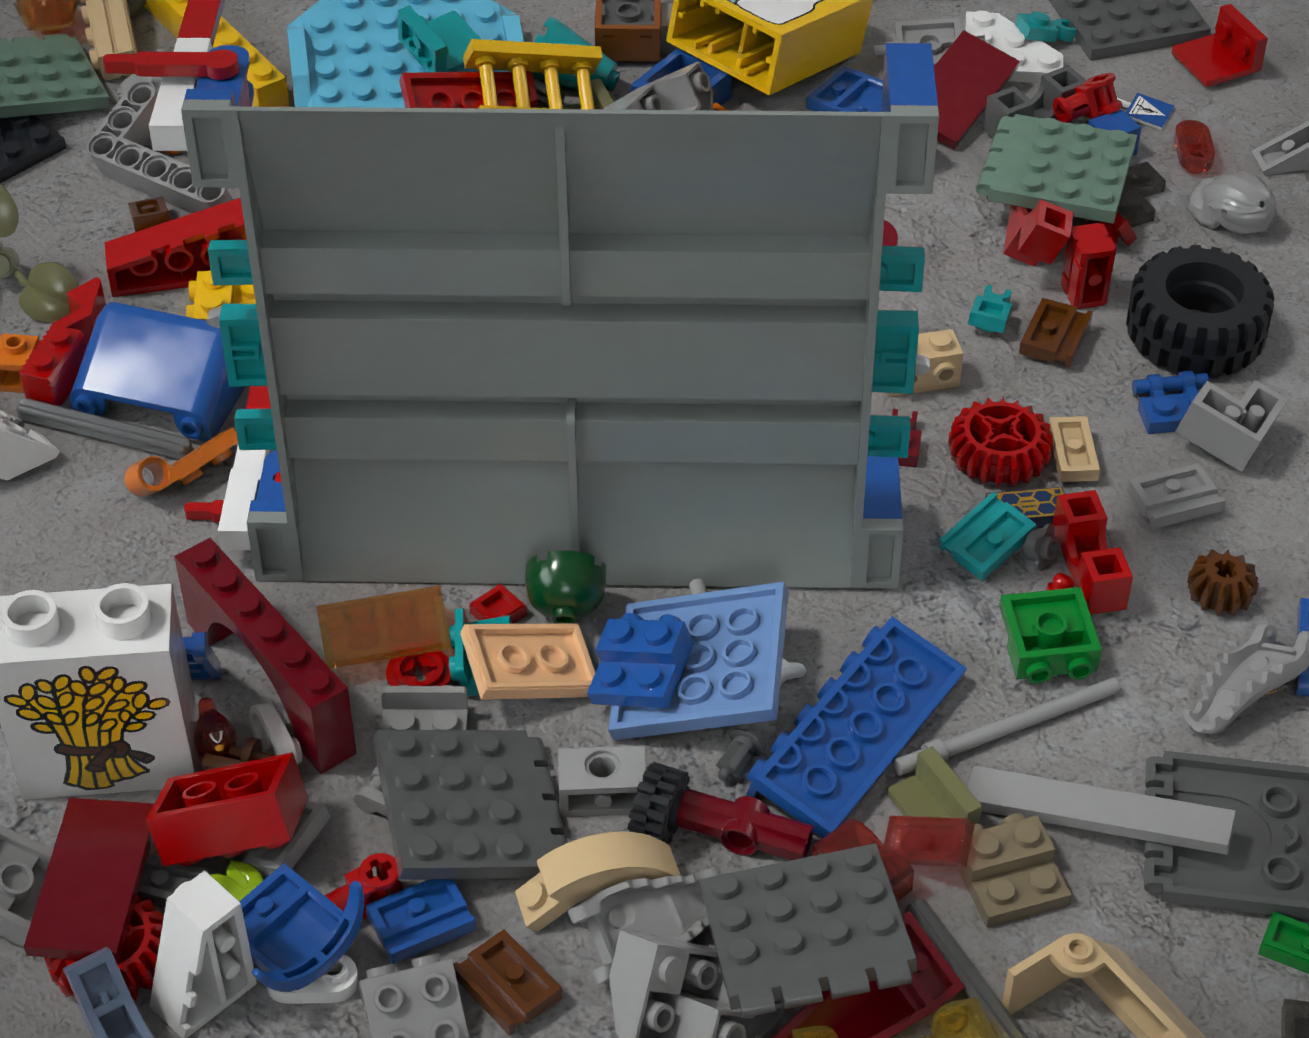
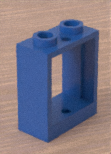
M677 48L631 84V92L700 61L704 72L710 78L713 104L716 102L722 106L731 98L732 76Z

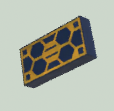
M1063 487L995 492L999 500L1003 503L1008 502L1036 523V527L1053 524L1057 495L1065 494Z

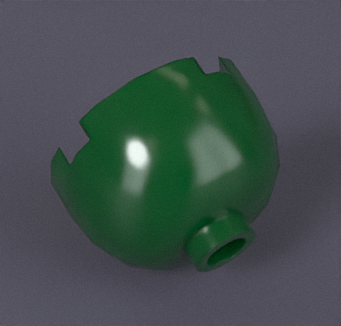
M573 550L549 551L548 559L537 562V555L533 556L526 563L525 582L527 597L531 605L539 613L552 619L554 623H575L577 620L593 613L602 602L606 589V565L602 562L601 566L594 564L595 556Z

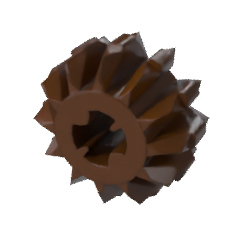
M1211 549L1207 556L1198 555L1192 570L1189 571L1187 579L1191 601L1200 602L1201 611L1207 609L1215 610L1217 617L1222 611L1235 616L1239 609L1247 610L1252 603L1254 595L1257 594L1259 586L1255 565L1246 563L1244 555L1237 557L1230 555L1229 549L1224 554H1219Z

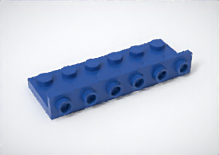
M893 616L882 628L875 625L862 643V646L865 648L860 654L853 651L847 657L840 668L842 675L837 680L830 677L817 695V698L820 699L813 707L808 703L801 710L794 722V725L797 727L791 734L786 730L783 731L770 750L773 755L767 761L760 758L746 778L751 782L746 796L757 798L761 793L798 821L813 825L814 832L827 842L962 679L967 670L965 666Z

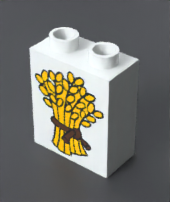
M120 583L102 589L47 593L40 590H26L15 595L0 596V724L23 800L163 789L168 778L198 772L199 715L172 583L143 586Z

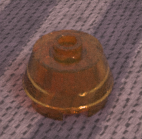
M16 0L14 6L27 30L41 31L42 34L48 35L60 33L61 28L74 24L78 0Z

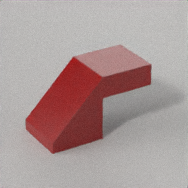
M98 277L67 292L71 314L52 323V325L82 331L85 334L84 338L87 345L95 321L106 305L102 282Z

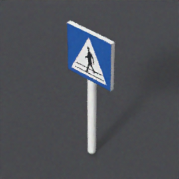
M1140 93L1136 94L1132 103L1117 98V100L1122 101L1123 107L1127 108L1126 113L1134 121L1159 130L1163 129L1175 107Z

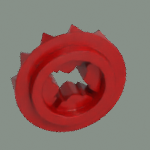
M429 646L406 648L395 654L386 667L387 684L390 686L451 685L452 678L449 669V658L442 651ZM419 666V670L425 676L424 681L417 680L416 676H414V672H416L415 667Z

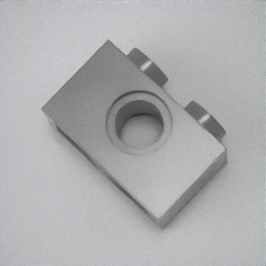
M645 745L588 748L579 746L558 749L561 817L630 814L634 806L632 804L633 798L638 793V784L643 781V774L646 770Z

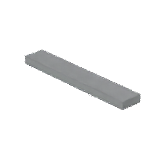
M980 766L973 767L967 786L968 790L982 805L983 812L1005 816L1021 813L1025 818L1038 815L1040 821L1044 823L1228 855L1236 820V810Z

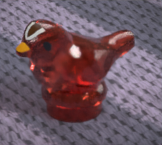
M202 698L198 702L199 717L194 728V745L202 761L205 753L229 758L230 747L232 745L237 746L236 730L232 723L217 711L211 698Z

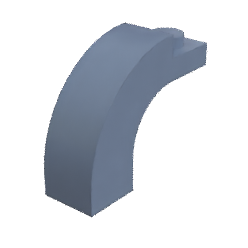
M108 947L63 968L78 1001V1009L92 1038H154L141 1017L114 956Z

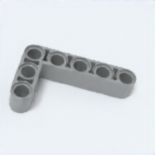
M138 81L131 85L87 143L89 154L104 176L151 196H163L165 202L191 213L233 200L227 188L193 187L190 165L143 146L150 138L149 123L158 95L154 85L149 81Z

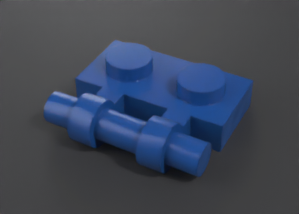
M1193 371L1179 372L1178 376L1161 377L1160 374L1147 375L1146 379L1133 380V394L1148 395V397H1140L1138 411L1147 433L1175 432L1192 401L1199 393L1197 389H1201L1206 381L1209 382L1208 374H1194ZM1180 391L1181 394L1165 395L1164 392Z

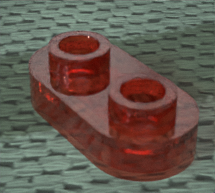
M1196 120L1179 122L1175 128L1174 144L1180 165L1188 172L1194 174L1210 170L1214 163L1215 149L1208 126Z

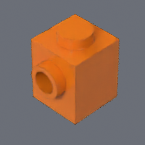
M2 333L0 337V391L24 393L18 370L23 369L22 365L26 364L25 360L29 359V355L33 354L32 350H35L36 345L40 344L38 336Z

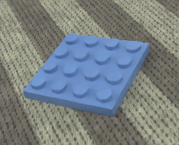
M777 582L628 603L626 613L637 614L644 620H659L665 614L678 617L681 621L685 622L694 645L669 708L612 705L608 731L613 741L777 720L788 604V590L785 583Z

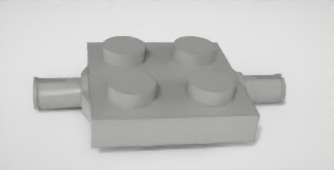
M960 18L895 22L893 41L874 42V56L885 55L886 43H931L935 66L961 34ZM985 34L976 36L985 41Z

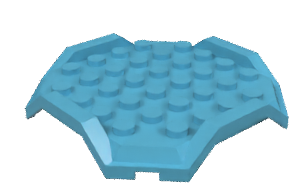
M319 0L286 27L295 107L405 108L399 83L401 74L427 72L398 40V10L408 5L419 16H423L427 22L450 11H456L472 30L484 40L524 42L520 17L518 14L492 0ZM462 68V69H459V70H457V71H455V72H480V71H478L477 69H466V68ZM493 70V72H502V71H503V70Z

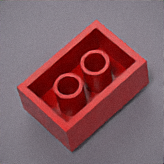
M292 752L168 778L148 814L146 822L162 865L168 866L179 863L181 866H190L200 862L203 858L218 855L229 858L252 848L264 846L266 849H274L283 846L288 841H291L309 798Z

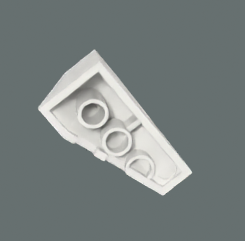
M0 409L1 479L8 481L57 458L60 450L47 438L32 429L27 434L26 430L18 425L20 419Z

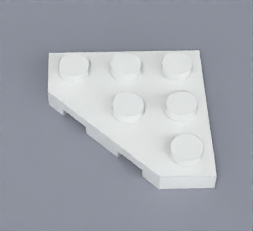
M966 11L965 31L974 36L985 34V41L988 44L1020 61L1018 69L1008 80L1009 82L1041 83L1042 75L1063 67L1062 53L1043 41L1027 40L1013 22L999 13Z

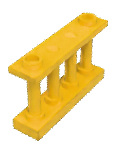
M471 39L463 55L464 68L480 71L484 105H480L478 109H563L558 73L576 76L581 109H595L590 75H593L603 58L601 46ZM493 70H503L512 73L517 107L498 106ZM526 71L540 72L545 75L549 108L530 107Z

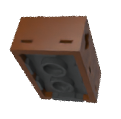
M596 0L595 46H601L603 54L614 62L638 61L647 63L650 61H660L661 0Z

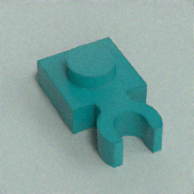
M1037 11L1031 14L1018 13L1015 26L1027 40L1055 42L1056 39L1072 42L1077 31L1076 28L1069 27V20H1050L1047 14Z
M987 285L983 296L977 295L974 301L968 325L976 326L985 332L996 331L1003 333L1012 308V303H1010L1011 290L1006 289L1004 294L999 295L992 292V285Z

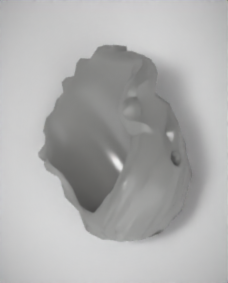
M1237 171L1227 175L1222 174L1213 178H1207L1202 180L1201 184L1193 192H1190L1189 211L1201 226H1207L1210 229H1215L1221 224L1224 228L1241 234L1263 232L1267 230L1276 213L1275 196L1261 179L1246 171Z

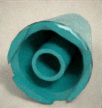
M554 17L548 18L543 26L548 28L545 35L537 34L534 40L535 43L593 46ZM602 53L603 58L593 75H590V80L601 79L607 91L608 89L613 91L619 81L620 72L616 71L617 63ZM532 72L533 78L546 83L544 74ZM558 73L560 86L578 89L576 76Z

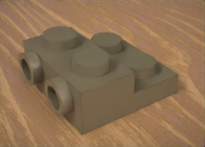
M1014 813L1005 817L1000 825L986 829L981 824H972L965 827L959 836L955 837L952 858L986 928L1070 905L1072 894L1054 862L1056 849L1038 815L1025 818L1021 813Z

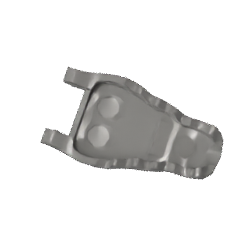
M1259 623L1245 644L1238 649L1223 653L1222 662L1215 661L1216 673L1211 671L1206 673L1207 684L1201 685L1203 698L1197 700V706L1193 712L1191 709L1185 708L1183 710L1188 727L1201 734L1217 736L1256 700L1276 692L1284 683L1295 679L1309 666V631L1300 632L1294 647L1274 644L1277 638V629L1274 625Z
M717 867L698 871L685 877L679 875L665 876L654 880H649L648 878L628 880L602 890L582 904L570 908L568 914L573 924L587 922L603 962L602 965L592 971L596 983L609 981L620 930L652 934L689 942L700 934L704 928L708 927L709 923L701 896L699 879L721 875Z

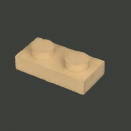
M1049 417L1050 430L1053 435L1052 450L1059 482L1098 481L1100 468L1088 417Z

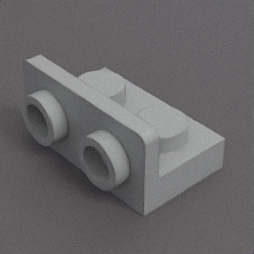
M450 685L382 687L383 714L381 730H468L469 707L466 687Z

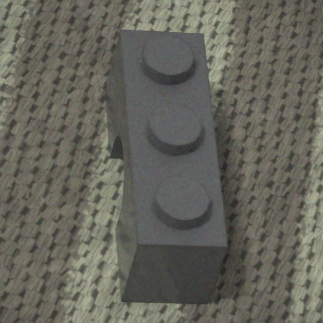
M1067 65L1042 75L1039 90L1032 99H1029L1015 86L987 96L984 130L994 138L1000 118L1003 116L1014 117L1015 114L1043 119H1056L1052 108L1053 100L1057 97L1066 98L1075 94L1074 87L1085 83L1086 79Z

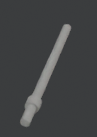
M1113 677L945 741L938 738L921 745V750L894 759V769L899 776L916 770L918 753L931 746L947 763L951 756L1118 694L1121 691L1120 684Z

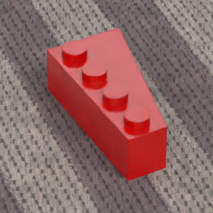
M241 197L104 242L106 269L112 297L189 287V281H196L197 271H210L208 247L211 240H247Z

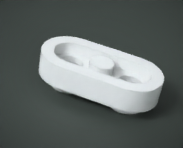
M271 702L252 705L249 710L250 728L253 737L261 739L262 752L270 753L274 756L293 752L298 766L302 762V750L298 740L291 738L287 731L282 710L280 708L276 709Z
M343 955L329 971L304 988L292 992L275 991L268 987L266 989L273 1000L284 1004L338 1003L349 999L356 992L359 982L357 967L351 958ZM329 972H340L337 975H328Z

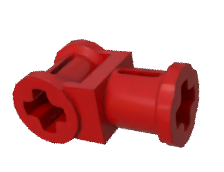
M1104 73L1087 79L1085 83L1074 87L1075 94L1066 98H1055L1052 108L1056 119L1060 122L1072 124V120L1082 116L1095 118L1120 110L1123 105L1122 101L1117 100L1113 84L1116 80L1115 74Z
M376 853L368 856L363 860L360 867L344 875L345 885L324 896L344 911L349 896V885L355 880L360 882L364 893L362 918L366 919L365 905L387 897L386 889L388 888L391 895L403 890L401 881L398 880L399 875L395 858L386 853ZM373 867L376 868L377 876H373Z

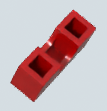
M1096 490L1057 495L1052 524L1055 527L1054 535L1059 540V547L1075 586L1082 588L1090 615L1127 610L1133 581L1132 572L1121 547L1110 549L1107 547L1106 526L1108 517Z

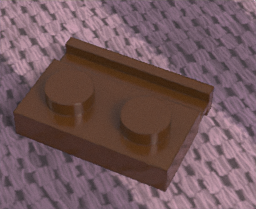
M1042 298L1020 342L1019 354L1052 363L1060 360L1066 362L1065 366L1070 368L1092 322L1093 311L1088 310L1086 314L1077 311L1075 306Z
M505 929L471 951L465 961L460 964L458 962L453 964L457 981L509 1036L514 1034L515 1028L523 1022L528 1024L563 998L562 987Z

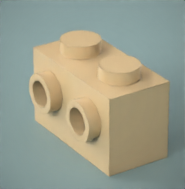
M953 329L918 334L917 354L929 358L931 370L923 375H915L913 393L960 387L964 353ZM886 393L888 397L906 395L902 393Z

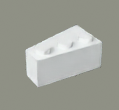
M205 870L191 881L182 883L167 898L149 1005L181 1038H188L257 984L256 978L251 973L254 967L241 903Z

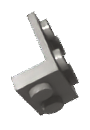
M439 953L412 959L413 968L395 972L394 964L366 970L368 979L358 982L361 999L364 1001L371 1038H469L452 959L440 961Z

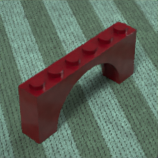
M211 538L175 555L187 623L195 632H206L210 646L234 633L243 641L273 684L288 715L302 754L320 774H323L356 755L348 687Z

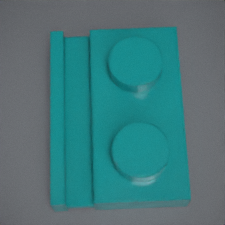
M995 492L988 495L939 539V548L942 551L947 550L951 553L952 558L981 581L987 578L1025 543L1030 531L1036 529L1037 526L1036 523L1008 502L1003 503L999 500Z

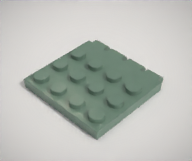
M65 33L44 35L43 40H40L39 36L15 37L11 39V42H8L6 38L0 39V118L109 108V95L76 37H69Z
M1015 114L1014 117L1003 116L1000 118L976 186V192L979 195L988 196V201L1034 209L1040 199L1073 212L1074 217L1114 224L1134 153L1137 135L1128 134L1122 130L1111 131L1094 128L1088 124L1077 125L1060 122L1054 118L1043 119Z

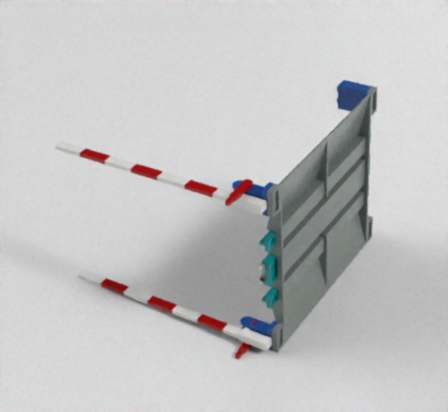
M188 0L173 52L140 51L137 54L104 55L103 65L105 73L163 77L149 123L153 151H188L193 187L239 188L247 240H211L208 247L213 285H253L256 304H222V307L209 310L206 323L212 327L220 328L229 387L250 386L246 409H236L234 421L238 447L234 466L230 471L225 499L214 500L213 502H188L184 506L186 519L212 520L215 523H219L218 536L221 550H251L256 581L526 584V563L531 557L537 555V562L548 559L549 551L573 550L595 556L594 564L601 566L602 562L606 565V585L689 586L692 580L702 579L706 586L748 587L784 582L786 587L898 589L903 541L898 457L908 458L910 417L870 415L872 392L913 394L915 375H923L931 370L929 358L917 354L919 333L918 311L878 310L879 291L922 292L924 247L882 246L886 194L933 193L939 111L931 43L885 44L881 112L252 107L254 89L253 84L247 80L250 65L249 52L245 48L236 45H222L213 48L225 0Z

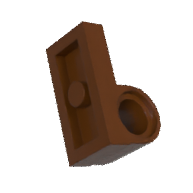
M163 196L128 203L135 232L170 221L169 211Z

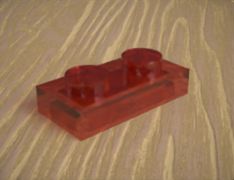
M890 816L881 858L890 864L967 867L975 824L966 818Z

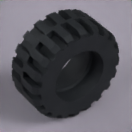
M1191 245L1186 249H1183L1182 246L1173 247L1168 253L1162 251L1154 255L1135 274L1126 319L1127 332L1131 341L1143 356L1148 355L1149 361L1157 367L1160 365L1167 367L1168 372L1177 375L1178 372L1193 371L1194 374L1207 373L1209 378H1218L1222 373L1231 375L1241 370V367L1249 366L1262 353L1274 309V293L1265 275L1262 272L1258 273L1256 265L1249 260L1244 262L1241 256L1231 252L1228 254L1222 252V248L1212 246L1211 249L1201 248V245ZM1189 309L1202 310V311H1206V312H1209V313H1201V312H1196V311H1192V310H1189Z

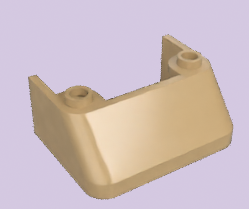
M1080 933L1066 934L1008 969L1002 1003L1011 1015L1071 977L1081 978L1137 1038H1207L1120 948Z

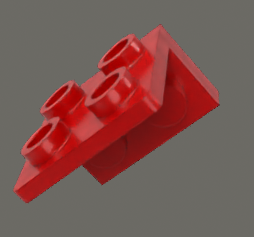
M1232 4L1221 6L1219 9L1215 34L1172 47L1171 53L1203 85L1209 87L1261 71L1268 38Z

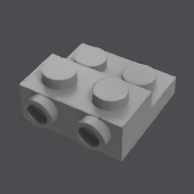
M0 825V936L24 947L53 850Z

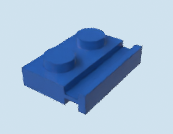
M429 879L365 905L367 917L383 948L386 949L392 964L476 931V920L467 909V904L453 879Z

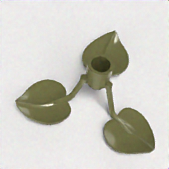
M0 183V237H8L16 231L19 213L10 193ZM0 242V279L14 274L19 283L26 287L19 296V305L29 317L41 322H56L71 314L66 293L79 286L72 272L59 263L45 262L36 265L30 271L28 280H26L21 268L18 267V254L12 248L3 247V244Z

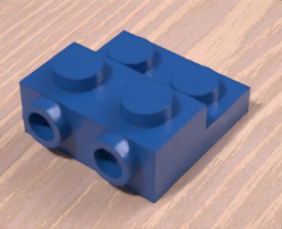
M625 613L621 619L608 618L595 649L600 663L587 692L591 703L597 705L669 708L694 645L685 622L670 614L662 615L659 620H644L634 613Z

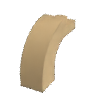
M607 832L571 841L539 858L537 864L540 873L518 888L515 894L526 927L539 932L574 905L593 897L611 886L640 878L654 880L665 876H679L680 872L671 848L665 842L643 833Z

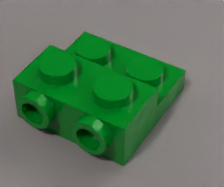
M1081 587L1001 595L999 607L1008 634L1007 650L1016 680L1028 678L1030 683L1041 684L1048 681L1052 676L1068 674L1072 679L1080 680L1090 676L1093 671H1098L1102 648Z

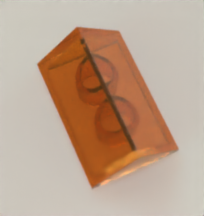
M440 586L316 606L325 662L330 669L451 649Z

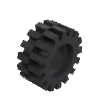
M657 762L650 763L648 771L645 770L643 774V781L638 784L637 796L633 798L632 804L634 806L629 814L631 819L628 823L629 832L650 835L666 844H670L673 834L678 829L676 823L681 799L685 791H688L690 787L688 786L690 782L689 773Z

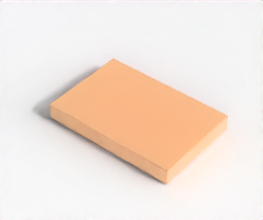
M579 623L464 624L460 635L481 700L588 697L587 692L596 671Z

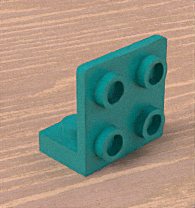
M410 5L398 10V40L427 72H455L464 68L463 55L471 39H481L456 11H450L427 22Z

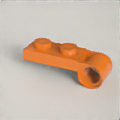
M234 428L219 433L170 466L164 459L158 456H150L129 466L126 470L124 477L125 485L132 494L139 497L151 495L177 481H181L184 486L203 474L200 469L201 466L209 461L215 466L233 455L230 447L238 443L237 433ZM143 468H147L152 472L154 477L153 485H149L144 481L142 477Z

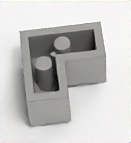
M1257 380L1253 381L1241 400L1206 381L1189 406L1175 433L1242 472L1288 399Z

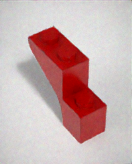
M1040 199L1034 209L1011 205L1003 254L1034 267L1039 261L1051 265L1070 238L1073 212Z

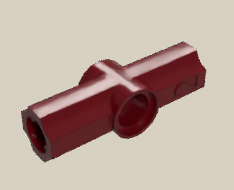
M689 789L685 791L681 799L677 814L676 826L718 838L722 845L730 852L743 856L752 855L758 850L788 860L806 858L814 835L813 825L770 813V809L766 804L749 796L738 797L732 802Z

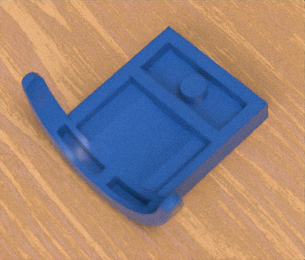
M843 66L806 97V108L812 111L881 112L883 80Z
M283 863L239 901L242 907L252 961L263 970L255 968L251 972L252 975L266 987L280 992L299 990L323 976L346 953L359 931L364 910L362 884L355 880L349 885L347 904L344 911H342Z

